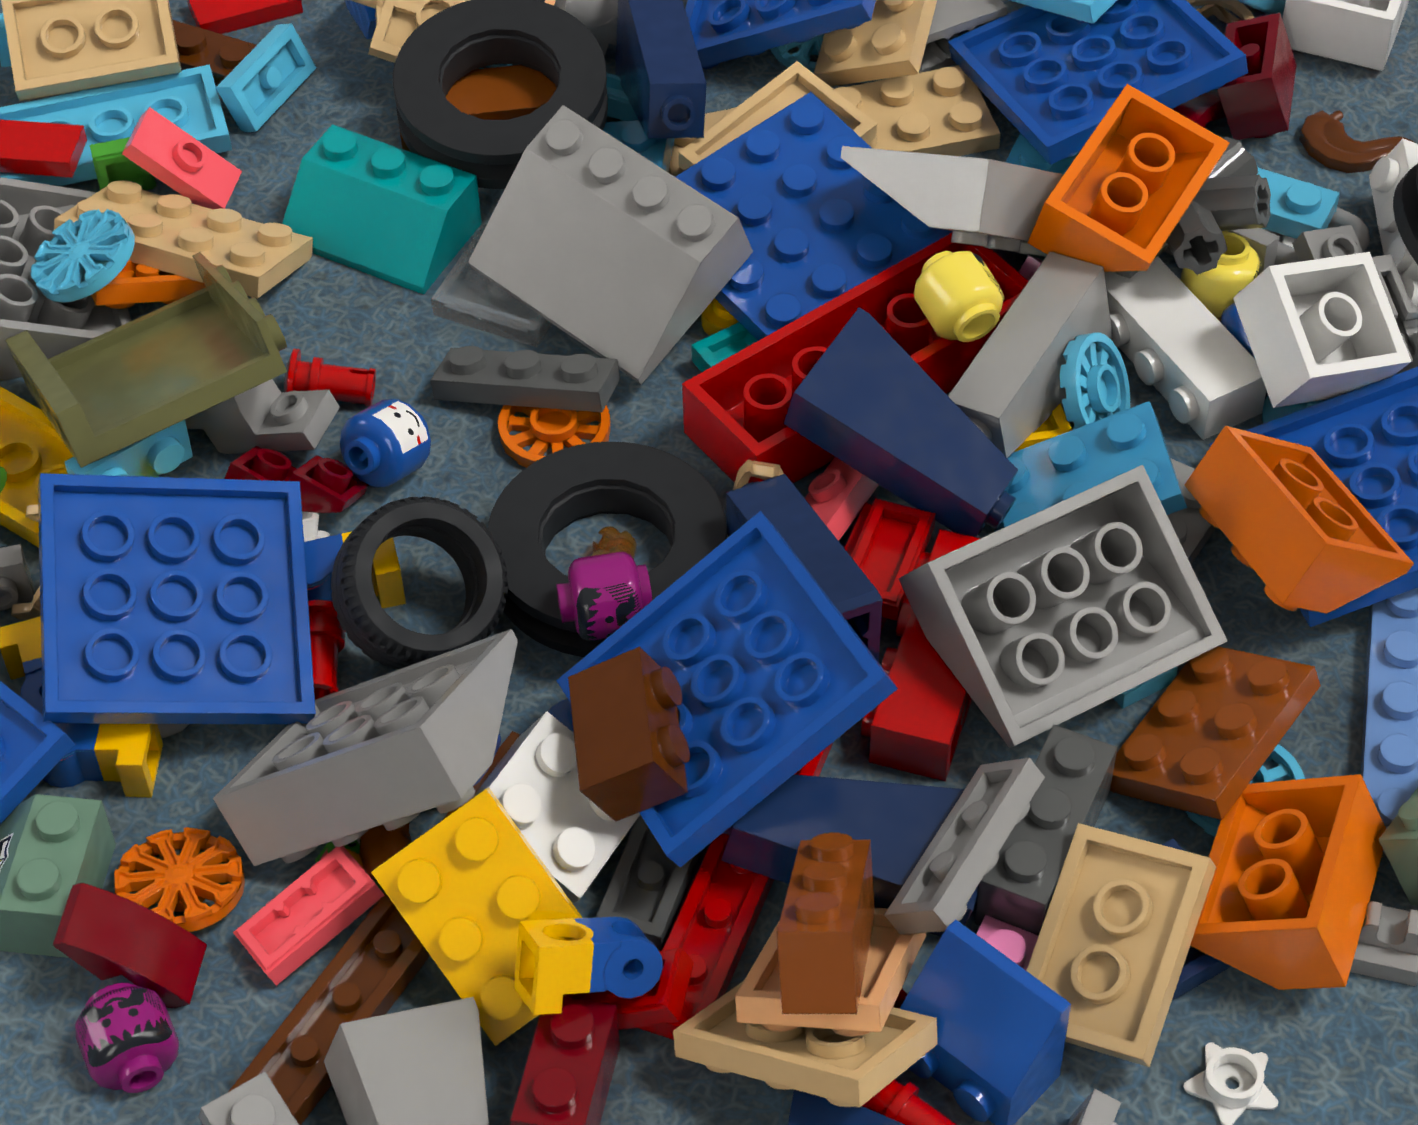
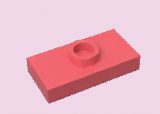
M151 107L140 117L122 152V155L180 195L189 198L195 205L210 209H225L242 173L237 167Z
M834 457L826 470L811 482L808 488L809 493L805 500L839 541L879 484L837 457Z
M344 846L335 847L233 933L265 974L277 986L385 895Z

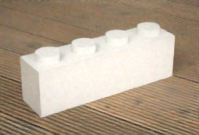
M1158 256L1147 271H1139L1130 279L1120 276L1115 272H1104L1113 343L1133 362L1139 378L1146 385H1153L1168 401L1173 415L1179 422L1183 424L1188 423L1204 440L1220 433L1224 426L1233 427L1262 413L1266 388L1255 358Z

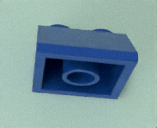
M955 919L944 931L900 1007L903 1010L937 1018L938 1045L908 1069L924 1079L932 1076L953 1092L957 1104L971 1118L979 1122L989 1120L994 1125H1014L1060 1076L1071 1003Z

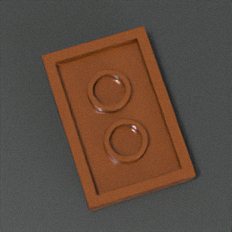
M1219 646L1189 660L1116 753L1110 791L1222 820L1321 685L1315 666Z

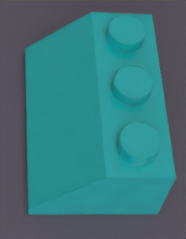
M332 124L302 158L282 224L289 226L294 233L312 237L313 254L424 295L482 224L477 175Z

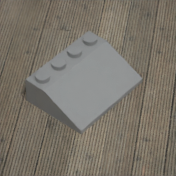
M563 105L525 148L468 264L473 270L600 357L618 359L619 370L642 385L749 258L753 250L737 216Z
M842 146L841 158L928 227L952 231V243L982 246L988 249L1011 251L1033 256H1047V254L1027 242L1044 202L1064 174L985 158Z
M0 177V380L5 381L22 377L5 340L27 330L47 359L131 322L128 308L114 309L104 305L96 306L91 295L72 302L49 300L39 290L31 277V266L37 262L34 256L39 246L45 240L51 241L54 237L52 234L54 231V219L96 192Z
M1143 465L932 560L898 578L927 640L1009 748L1052 728L1053 724L1059 725L1227 642L1224 632Z
M513 630L504 631L316 699V714L308 724L300 722L288 724L213 798L253 866L278 858H282L286 864L292 863L311 853L318 845L332 841L335 847H342L360 838L370 828L384 825L386 830H394L406 825L423 811L436 807L439 813H447L468 802L476 792L473 785L493 763L518 643Z

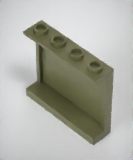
M201 252L192 255L205 288L47 359L27 330L5 340L30 394L81 468L287 372L279 351L287 348V344L277 321L272 314L265 316L255 297L248 299L238 280L232 282L222 264L214 267Z

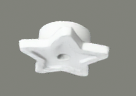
M1213 1042L1208 1043L1205 1046L1206 1069L1184 1083L1186 1093L1213 1103L1221 1125H1233L1246 1109L1274 1110L1278 1106V1100L1263 1083L1264 1071L1268 1061V1056L1263 1052L1251 1054L1244 1049L1234 1047L1222 1049ZM1229 1079L1236 1080L1239 1087L1230 1089L1226 1086L1225 1082Z

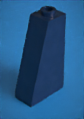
M618 0L615 75L620 77L621 87L628 97L648 139L704 138L707 83L683 0Z
M859 307L795 390L783 424L915 508L935 513V520L955 533L977 538L986 524L996 530L1016 500V497L1009 494L1008 490L1018 469L868 312Z
M783 474L761 482H751L739 489L726 492L728 537L761 511L775 526L879 663L883 599L875 586L789 478Z
M794 774L723 832V834L729 835L721 861L789 884L800 840H811L817 835L832 832L847 834L853 840H871L874 908L888 909L965 789ZM979 885L967 902L965 915L959 921L964 926L973 911ZM942 931V932H929V933L941 937V936L943 935L944 931Z

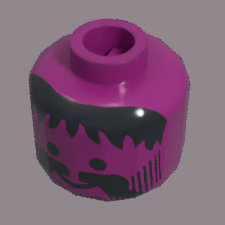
M626 552L575 559L570 564L568 570V583L556 584L562 623L574 621L577 633L585 641L607 639L652 601L646 564L636 566L632 556Z
M116 983L97 991L89 998L86 1007L75 1022L76 1040L89 1075L99 1086L107 1089H123L128 1093H140L149 1090L162 1080L164 1072L170 1069L179 1054V1039L163 1000L155 991L131 983Z

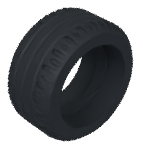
M424 496L407 497L381 506L365 518L343 542L333 565L331 595L333 607L337 612V619L342 629L347 632V637L353 644L362 650L361 652L374 661H379L382 665L393 669H402L485 639L493 632L502 616L508 592L507 568L505 558H502V550L496 538H492V532L483 522L477 520V516L448 500ZM398 536L420 537L437 544L453 558L461 571L466 590L464 611L459 623L453 629L446 633L435 635L417 633L399 625L384 611L375 595L372 584V562L376 550L383 542Z

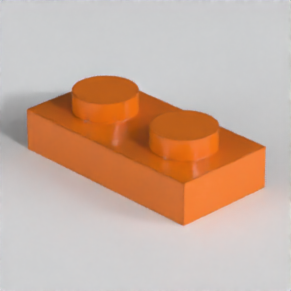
M129 260L122 271L110 283L92 294L91 297L96 306L104 305L114 309H125L133 306L135 303L163 302L170 304L205 288V285L202 282L167 273L143 264H136Z

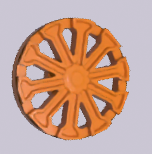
M503 405L498 418L499 438L505 453L517 461L519 465L526 468L545 457L543 455L549 447H552V453L564 449L563 445L569 448L586 444L581 439L592 440L590 443L608 442L611 430L610 413L607 405L603 412H577V410ZM516 412H523L530 418L514 416ZM593 421L601 422L597 426L587 425L588 423H591ZM512 430L523 431L516 435L509 434ZM533 444L529 451L523 449V447Z
M190 827L184 828V832L172 833V829L146 837L147 842L140 846L135 844L123 854L119 868L114 871L116 895L146 908L157 903V907L150 910L169 919L188 932L204 929L227 916L240 901L245 887L243 864L233 844L222 836H211L208 830ZM182 849L180 855H177L175 850ZM159 854L162 860L155 858L154 856ZM229 882L228 884H224V885L218 884V883ZM207 899L215 903L209 907L206 903L202 902ZM184 911L183 916L174 917L173 912Z

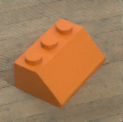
M1126 84L1044 202L1027 243L1047 255L1049 252H1054L1104 267V272L1147 271L1218 164L1230 142Z
M1224 426L1184 484L1201 505L1199 508L1201 516L1214 527L1221 529L1233 544L1231 547L1233 555L1258 574L1266 584L1264 587L1265 594L1275 604L1286 610L1296 611L1298 608L1327 614L1407 574L1414 564L1311 447Z
M1362 775L1248 784L1225 817L1220 821L1209 857L1216 865V870L1190 946L1278 990L1346 987L1364 923L1367 904L1370 901L1383 853V848L1378 839L1386 830Z

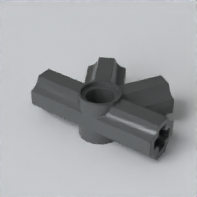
M1229 137L1223 138L1230 142L1227 150L1157 255L1159 256L1169 248L1179 268L1193 270L1197 275L1217 268L1219 258L1227 251V244L1222 233L1223 230L1266 228L1271 216V192L1267 178H1261L1258 174L1254 156L1246 151L1240 141ZM1122 271L1115 273L1130 279L1139 271Z

